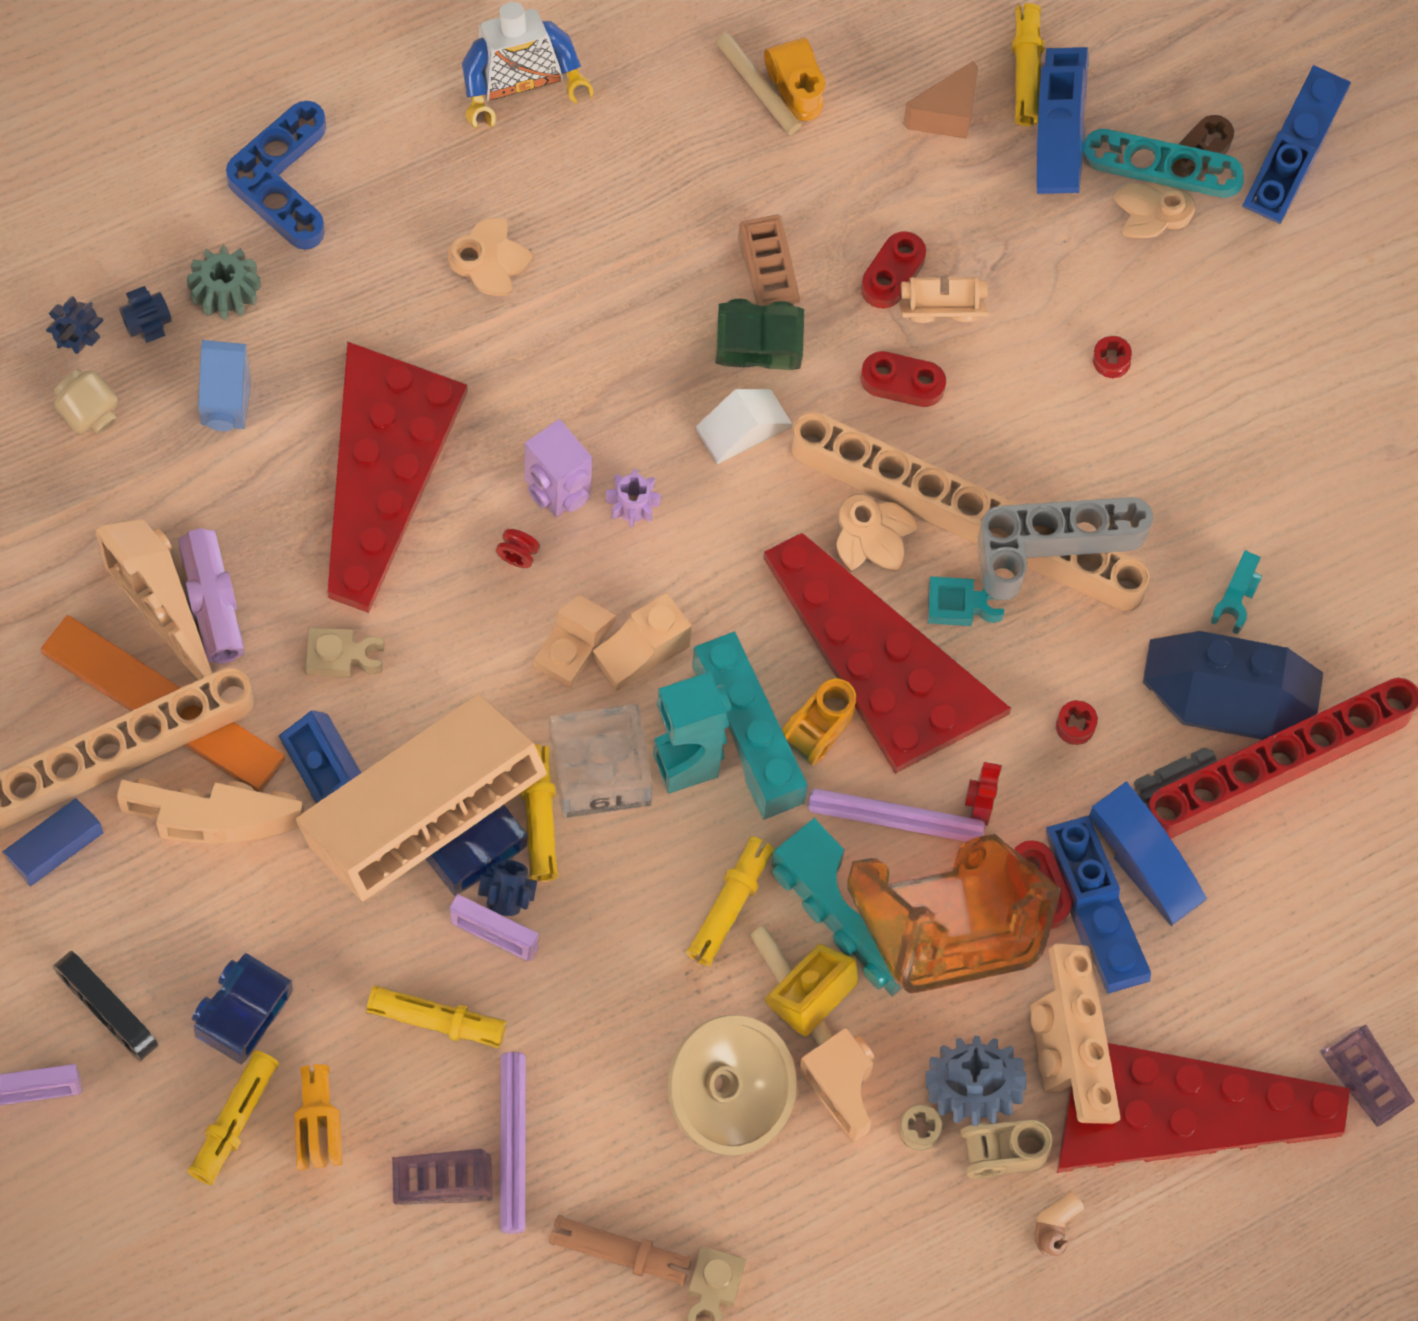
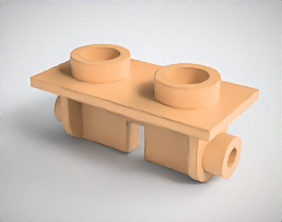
M978 276L948 277V292L940 293V277H910L909 282H901V299H908L899 300L903 318L909 317L911 321L920 323L934 321L935 317H952L955 321L971 322L975 321L977 316H988L984 299H979L987 298V281H979Z

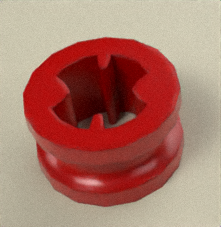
M1107 336L1099 340L1095 345L1093 355L1095 369L1099 374L1107 378L1114 379L1125 375L1131 365L1132 349L1130 344L1119 336ZM1108 350L1117 351V363H1108V357H1106Z
M506 529L502 535L505 542L499 543L496 547L497 555L516 567L530 568L534 561L531 555L539 552L540 544L535 538L525 532L516 529Z
M1074 700L1066 703L1061 708L1056 720V730L1060 738L1072 745L1088 742L1097 727L1098 716L1096 710L1085 701ZM1071 715H1074L1077 720L1085 718L1086 722L1082 731L1077 726H1068Z

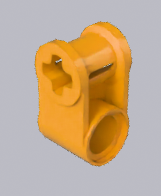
M802 37L765 49L764 60L768 74L776 85L784 103L798 120L810 121L817 118L823 109L822 94L824 93L826 82L815 60L814 52L808 39Z
M833 678L826 680L804 706L790 717L782 728L787 742L805 754L810 765H817L825 757L836 739L854 718L856 703L854 688L843 679ZM831 698H838L844 701L847 707L840 711H832L824 705V702Z

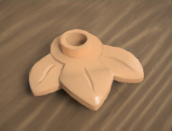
M1144 181V184L1136 182L1122 186L1113 194V200L1131 214L1122 229V235L1130 238H1151L1158 236L1166 228L1171 230L1183 228L1190 222L1195 212V203L1192 196L1183 190H1179V188L1147 181Z
M491 218L480 221L475 225L470 235L461 236L451 244L448 250V263L457 274L470 277L472 283L479 291L493 296H505L511 294L513 290L510 277L521 273L529 266L533 260V253L524 246L506 239L508 233L507 219ZM471 254L477 259L474 261H464L462 257Z
M866 495L850 496L841 504L838 511V521L842 531L836 542L837 553L843 564L850 571L859 567L866 558L881 568L897 571L902 565L904 556L901 537L917 530V524L911 514L896 503L886 502L877 504ZM856 509H862L866 512V522H860L856 519Z

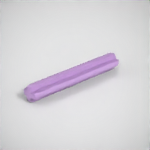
M813 789L811 791L808 804L809 811L813 813L975 844L981 843L985 829V823L979 819L822 789Z
M506 1052L501 1055L500 1229L503 1233L517 1234L525 1231L526 1056L521 1052Z

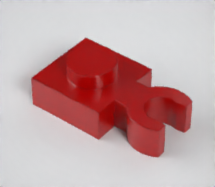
M989 762L983 763L978 781L969 780L965 799V806L973 807L971 818L982 820L986 826H988L993 810L1002 765Z

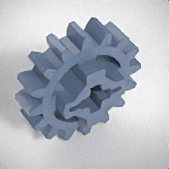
M974 1036L972 1044L966 1045L961 1038L956 1039L955 1049L952 1050L943 1045L940 1047V1058L931 1057L929 1060L930 1070L926 1071V1089H928L930 1104L938 1103V1113L941 1116L952 1111L955 1123H959L964 1117H970L972 1125L978 1126L980 1118L987 1117L988 1121L994 1124L997 1123L996 1113L1001 1112L1010 1116L1013 1114L1012 1103L1022 1104L1023 1091L1026 1090V1072H1024L1023 1059L1014 1058V1048L1011 1046L1002 1050L998 1049V1039L993 1038L988 1045L981 1044L980 1036Z

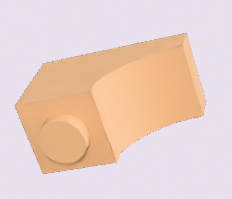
M668 592L632 612L627 622L614 635L592 650V658L617 691L690 647L692 626Z
M844 1028L802 1057L799 1072L854 1144L868 1134L872 1122L862 1102L861 1084L871 1075L874 1064L871 1060L874 1058V1055L862 1037L858 1035L854 1038L849 1030Z

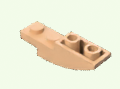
M143 778L135 779L134 782L121 780L117 793L121 812L157 819L156 824L160 838L182 842L212 844L257 840L299 827L295 818L304 813L303 802L298 801L290 793L283 791H272L271 794L253 791L251 786L237 781H229L227 785L214 782L210 799L205 798L204 794L194 789L180 788L178 792L163 789L158 783Z

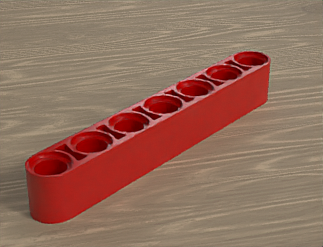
M1397 677L1390 679L1158 789L1153 793L1147 807L1164 828L1170 839L1404 728L1409 723L1418 706V688L1406 678ZM1392 698L1401 701L1405 709L1398 710L1391 707L1387 699ZM1355 716L1363 719L1367 727H1356L1350 722L1349 717ZM1310 735H1321L1328 740L1330 745L1320 746L1312 740ZM1278 752L1287 755L1291 760V764L1286 765L1277 762L1272 754ZM1245 771L1252 777L1253 782L1244 783L1239 781L1235 777L1234 772ZM1206 789L1212 793L1215 800L1203 801L1196 795L1195 790ZM1161 807L1168 808L1174 812L1176 819L1165 820L1157 814L1156 809Z

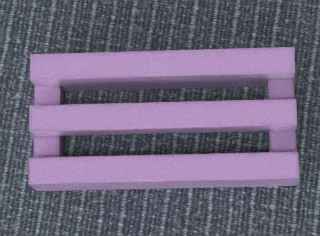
M459 894L456 895L450 906V921L452 925L526 961H532L539 948V933Z
M76 1064L0 1074V1105L79 1095L82 1093L81 1078Z

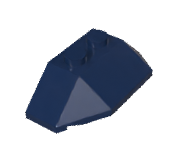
M1196 631L1150 639L1143 683L1150 691L1152 690L1162 704L1182 725L1263 740L1318 713L1323 672L1288 647Z

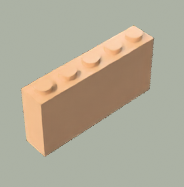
M478 693L296 817L295 820L310 850L363 902L547 775V772L534 743Z

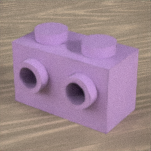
M558 419L525 442V481L529 485V493L536 504L542 509L547 506L556 518L567 510L573 512L583 506L591 494L592 456L565 424Z

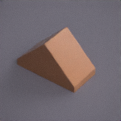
M972 61L908 101L903 121L907 129L966 139L978 66L975 62Z

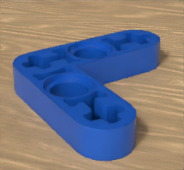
M307 100L300 101L291 106L234 155L226 167L227 181L230 189L290 244L304 250L316 247L323 240L325 233L323 217L313 205L279 175L325 134L326 121L324 110L317 103ZM303 118L309 121L314 118V126L311 127L308 124H304L300 127L299 119ZM295 132L297 136V141H295L294 137L292 136ZM272 141H282L288 146V150L281 156H271L264 149ZM255 156H257L260 160V162L257 165ZM253 169L254 178L249 179L244 176L239 180L238 171L242 170L248 173ZM273 193L282 194L287 199V203L279 209H270L263 202L268 195ZM294 210L296 219L302 225L307 226L312 223V232L309 233L304 229L298 233L297 222L291 216Z

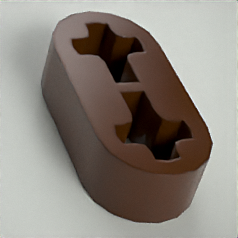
M1220 115L1206 116L1187 134L1179 145L1226 154L1234 137V128L1228 119ZM1215 132L1221 134L1220 139H1213L1208 146L1204 144L1207 134L1212 135ZM1182 158L1173 164L1172 172L1176 176L1187 177L1194 172L1196 164L1195 166L1190 165L1184 168L1181 166L1182 161L1187 162L1190 159ZM1203 163V176L1201 180L1205 177V173L1209 172L1208 163Z

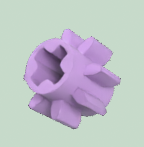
M634 469L632 474L625 477L616 474L614 485L617 490L610 489L606 491V502L615 504L612 508V518L617 519L621 517L628 521L629 527H633L635 522L643 518L651 522L653 513L651 507L660 506L661 494L652 492L655 487V478L651 477L646 480L643 476L638 475L637 469ZM635 495L638 496L637 501H631L629 496Z

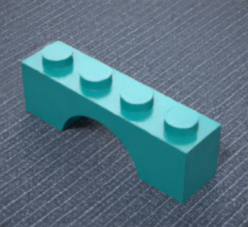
M733 631L695 646L692 668L696 676L711 671L716 686L723 684L727 691L731 704V711L727 712L728 729L741 759L746 784L763 820L803 805L808 784L736 632Z
M710 671L658 688L657 707L667 733L654 739L653 756L668 794L718 778L720 762L725 760L722 746L727 744L724 731L725 728L729 727L727 712L731 711L730 700L724 685L716 686Z
M814 817L774 850L771 865L774 868L772 873L784 889L788 891L793 889L803 899L802 906L816 923L823 921L834 933L832 938L838 948L847 956L853 954L863 964V972L870 983L877 989L884 987L893 996L933 962L936 948L906 915L891 920H875L857 913L844 901L838 889L836 875L842 865L845 850Z

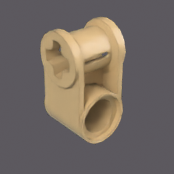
M1028 1119L994 1124L985 1122L979 1123L978 1126L969 1125L960 1130L961 1138L967 1142L970 1163L966 1167V1175L973 1179L992 1178L1003 1174L1038 1170L1045 1165L1052 1146L1050 1129L1038 1120ZM1025 1137H1032L1040 1142L1042 1150L1035 1154H1027L1019 1148L1018 1141ZM982 1144H984L986 1157H984Z

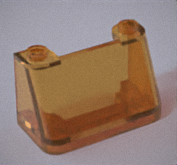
M996 834L976 837L962 844L957 852L953 871L891 884H888L890 871L887 865L878 858L852 861L847 889L894 981L909 993H920L1023 970L1035 964L1044 953L1061 888Z

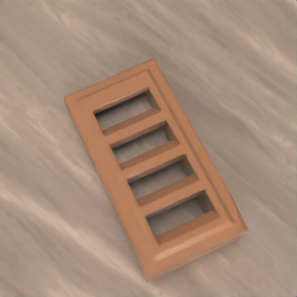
M776 214L742 221L739 224L738 239L758 310L799 303L800 295L781 216ZM776 250L777 254L758 258L756 257L757 253ZM776 267H781L782 270L762 275L760 274L761 270ZM783 282L786 284V288L764 292L763 286Z

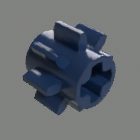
M143 286L126 293L128 304L119 307V310L131 338L141 334L142 339L144 338L145 342L148 343L166 336L163 325L172 322V318L161 292L151 295L149 290L147 291L146 287Z
M71 296L64 303V306L57 304L49 312V315L55 321L46 328V332L52 333L54 340L57 342L56 347L58 349L61 347L72 348L74 353L78 354L86 344L93 346L100 338V335L94 329L103 322V318L97 317L95 310L92 308L93 303L91 301L87 304L77 302L75 297Z
M500 860L495 863L494 868L488 866L486 874H481L478 895L487 897L486 904L488 909L502 916H514L520 913L521 908L528 909L529 901H534L537 881L527 879L528 868L524 864L514 860Z

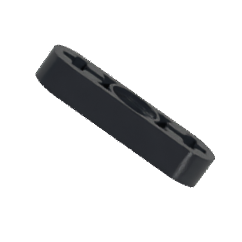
M70 950L53 965V969L67 987L137 1060L142 1061L159 1046L149 1030L73 951Z

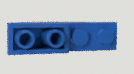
M1088 47L1046 48L1045 66L1042 67L1039 96L1037 194L1080 192L1085 137L1084 110L1089 66Z
M1315 65L1312 66L1281 131L1278 132L1242 205L1243 208L1278 224L1282 223L1331 128L1332 122L1350 88V81Z
M1089 815L1046 827L1050 849L1072 899L1070 913L1082 945L1090 947L1093 965L1095 964L1107 994L1150 982V968L1119 899V884Z

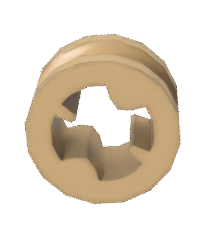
M921 1104L912 1106L905 1112L900 1123L899 1133L901 1140L906 1146L913 1150L923 1151L930 1149L937 1143L943 1124L938 1112L928 1105ZM918 1117L923 1118L925 1125L933 1127V1131L929 1129L925 1138H919L917 1130H909L908 1124L914 1126L915 1120Z

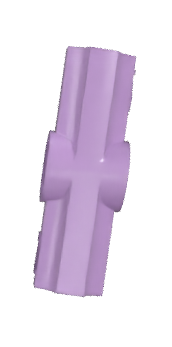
M204 528L191 530L183 537L178 538L183 567L188 581H185L193 619L198 621L208 662L219 665L233 662L239 656L244 655V645L235 615L237 605L229 572L224 570L215 530H205Z

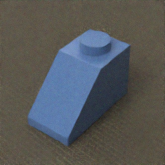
M202 340L198 402L201 425L209 426L217 431H230L233 428L245 429L251 389L246 344Z

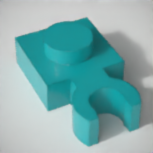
M930 576L927 624L971 626L973 615H979L987 622L996 623L1002 621L1004 609L991 608L987 601L995 598L989 596L985 589L974 591V579Z

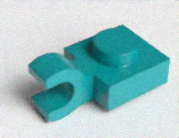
M1247 550L1244 551L1223 599L1215 606L1211 616L1212 624L1216 625L1220 616L1228 613L1236 619L1232 632L1238 634L1242 630L1247 619V612L1242 604V599L1244 596L1250 599L1253 598L1263 576L1255 572L1261 558L1260 556Z

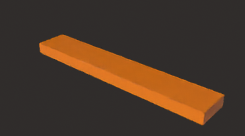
M68 614L41 647V652L44 656L129 711L140 708L181 688ZM194 705L188 706L181 712L180 717L184 720H193L201 714L202 708ZM235 722L183 745L235 780L251 786L253 791L257 792L263 791L285 762V755ZM152 725L161 731V727H159L158 725Z

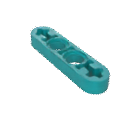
M1109 129L1092 131L1087 135L1083 143L1086 161L1091 168L1097 171L1220 198H1229L1236 195L1244 184V173L1241 163L1229 155ZM1103 142H1108L1111 151L1122 154V146L1126 145L1123 157L1124 163H1119L1118 154L1112 152H1105L1103 158H1098L1093 148H1100ZM1142 149L1152 151L1155 155L1154 162L1146 168H1138L1131 163L1133 155ZM1182 158L1191 159L1196 164L1194 172L1187 177L1176 176L1172 172V166L1177 160ZM1203 163H1208L1209 173L1222 174L1224 168L1230 169L1231 175L1235 179H1227L1225 185L1219 184L1216 175L1205 173V181H1200L1203 176Z

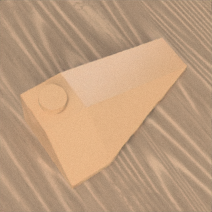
M144 519L103 525L95 530L103 565L196 681L213 674L170 554L173 547L162 530L157 528L153 531Z

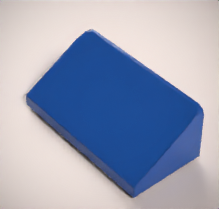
M311 710L279 735L282 744L316 804L361 774L327 713Z
M75 798L2 852L31 887L102 835L103 829L99 820Z

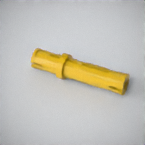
M1024 3V13H1022L1021 5L1016 6L1014 10L1016 32L1015 38L1011 43L1012 53L1015 52L1016 58L1015 123L1030 127L1032 126V117H1034V124L1038 125L1041 82L1040 60L1041 54L1045 49V42L1041 40L1040 35L1041 7L1033 3Z
M536 744L535 747L547 775L522 791L520 795L521 799L525 800L527 817L526 826L530 861L529 878L537 880L538 876V882H548L558 878L552 797L556 796V786L551 783L550 749L544 745L541 751V745Z
M749 837L747 845L734 869L727 870L723 877L726 882L724 887L720 891L690 947L686 950V954L695 960L696 956L700 955L703 947L706 945V949L698 961L699 964L708 967L712 966L716 954L748 896H753L759 888L757 880L775 850L769 843H766L764 848L762 847L757 857H755L763 841L760 838Z
M375 984L371 989L366 1010L368 1014L387 1017L406 1024L447 1034L449 1039L459 1042L461 1038L482 1043L496 1049L501 1047L507 1020L468 1011V1006L458 1004L457 1007L444 1005L410 994L396 992Z
M255 1050L252 1052V1057L231 1091L214 1124H209L204 1132L206 1139L193 1163L187 1169V1173L201 1183L209 1186L215 1183V1178L230 1151H236L241 1141L238 1137L258 1104L272 1075L280 1065L276 1059L262 1051Z

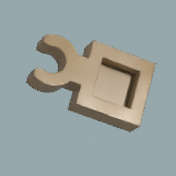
M309 627L305 666L306 675L350 678L351 666H359L364 672L369 674L381 673L383 668L382 661L370 660L366 655L373 650L384 651V639L371 636L363 639L361 642H354V630Z
M701 1246L688 1295L701 1299L700 1302L690 1308L687 1321H696V1318L702 1314L709 1315L713 1321H723V1314L719 1306L720 1304L729 1307L734 1306L746 1258Z

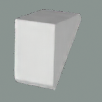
M735 389L696 426V431L716 464H719L791 428L792 422L771 389Z

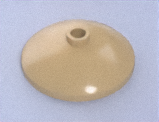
M719 1016L698 1025L683 1039L677 1048L669 1069L668 1099L678 1126L696 1145L717 1154L742 1155L756 1151L768 1144L786 1124L796 1098V1070L786 1044L768 1025L747 1016ZM720 1076L723 1084L717 1092L714 1087V1081Z

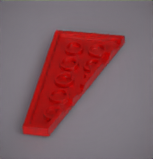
M348 341L327 593L328 598L369 613L467 395L468 386L465 383Z
M800 533L764 551V561L837 679L849 682L856 693L855 709L895 774L1010 714V706L805 534Z
M1107 1043L1120 1120L1113 1124L1079 1122L1071 1086L1057 1173L1071 1172L1077 1168L1097 1166L1098 1168L1115 1166L1116 1163L1139 1160L1149 1162L1216 1153L1218 1150L1240 1148V1150L1251 1149L1264 1144L1280 1142L1290 1144L1342 1137L1346 1127L1350 1088Z

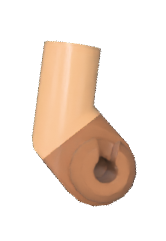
M1073 1191L1068 1192L1052 1203L1037 1216L1035 1242L1041 1253L1046 1256H1059L1065 1252L1068 1241L1065 1240V1223L1084 1211L1081 1200Z

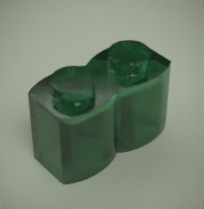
M741 298L731 299L726 303L719 304L716 320V364L739 368L759 366L778 370L801 368L804 340L803 308L796 307L786 301H776L770 305L759 306Z

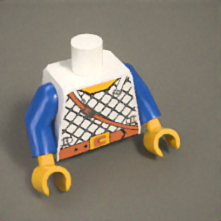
M508 2L502 5L499 10V18L484 21L479 26L478 39L472 43L462 62L466 95L471 97L472 104L466 110L465 116L470 125L476 129L478 128L476 117L481 111H485L487 125L493 127L496 122L495 112L485 105L483 95H485L487 101L563 81L562 74L566 73L568 76L566 92L574 103L578 104L573 95V90L581 84L586 86L590 97H593L592 85L585 76L579 73L578 68L581 67L569 35L552 21H542L537 10L528 9L524 11V7L518 2Z

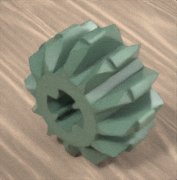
M223 244L219 250L220 254L214 255L211 251L205 249L203 253L204 261L193 259L191 264L192 274H189L187 277V286L192 291L190 293L191 301L195 306L202 305L203 312L207 317L218 310L220 317L225 321L228 311L234 310L242 316L245 312L244 304L255 305L257 300L255 291H258L261 287L260 276L256 274L257 266L253 259L245 260V254L241 248L230 255L228 254L227 247Z

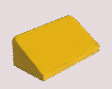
M819 943L765 997V1003L796 1032L806 1037L858 984L856 959Z

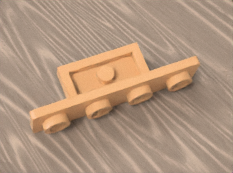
M1055 944L1049 948L1055 991L1030 1004L1031 1026L1035 1034L1038 1068L1042 1075L1044 1092L1059 1093L1072 1086L1079 1122L1113 1124L1120 1120V1112L1091 949L1086 945Z

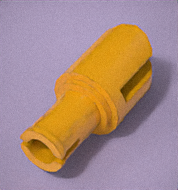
M313 1064L314 1071H310V1065L300 1068L303 1106L294 1113L297 1170H307L310 1167V1156L315 1168L327 1167L329 1157L333 1166L343 1165L340 1110L330 1104V1067L328 1065Z

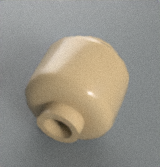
M77 369L62 380L53 390L57 395L53 402L55 410L77 434H84L93 429L98 435L117 418L112 411L118 404V397L95 371L90 370L83 373L80 369Z

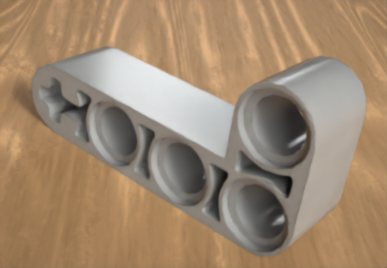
M1133 497L993 507L985 513L978 535V551L984 589L989 596L997 600H1008L1015 597L1022 587L1026 573V558L1136 550L1144 544L1153 521L1151 507L1145 501ZM1082 522L1090 523L1096 528V531L1085 532L1077 524ZM1044 525L1050 528L1053 533L1041 535L1033 527ZM994 528H1001L1005 530L1009 534V536L1005 538H998L992 535V533L989 530ZM1000 568L1007 569L1014 574V577L1010 579L1001 578L995 573V570Z

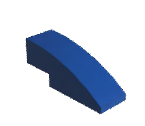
M1127 781L1092 806L1089 813L1090 820L1097 831L1116 852L1115 861L1171 926L1206 901V895L1183 856L1164 828Z

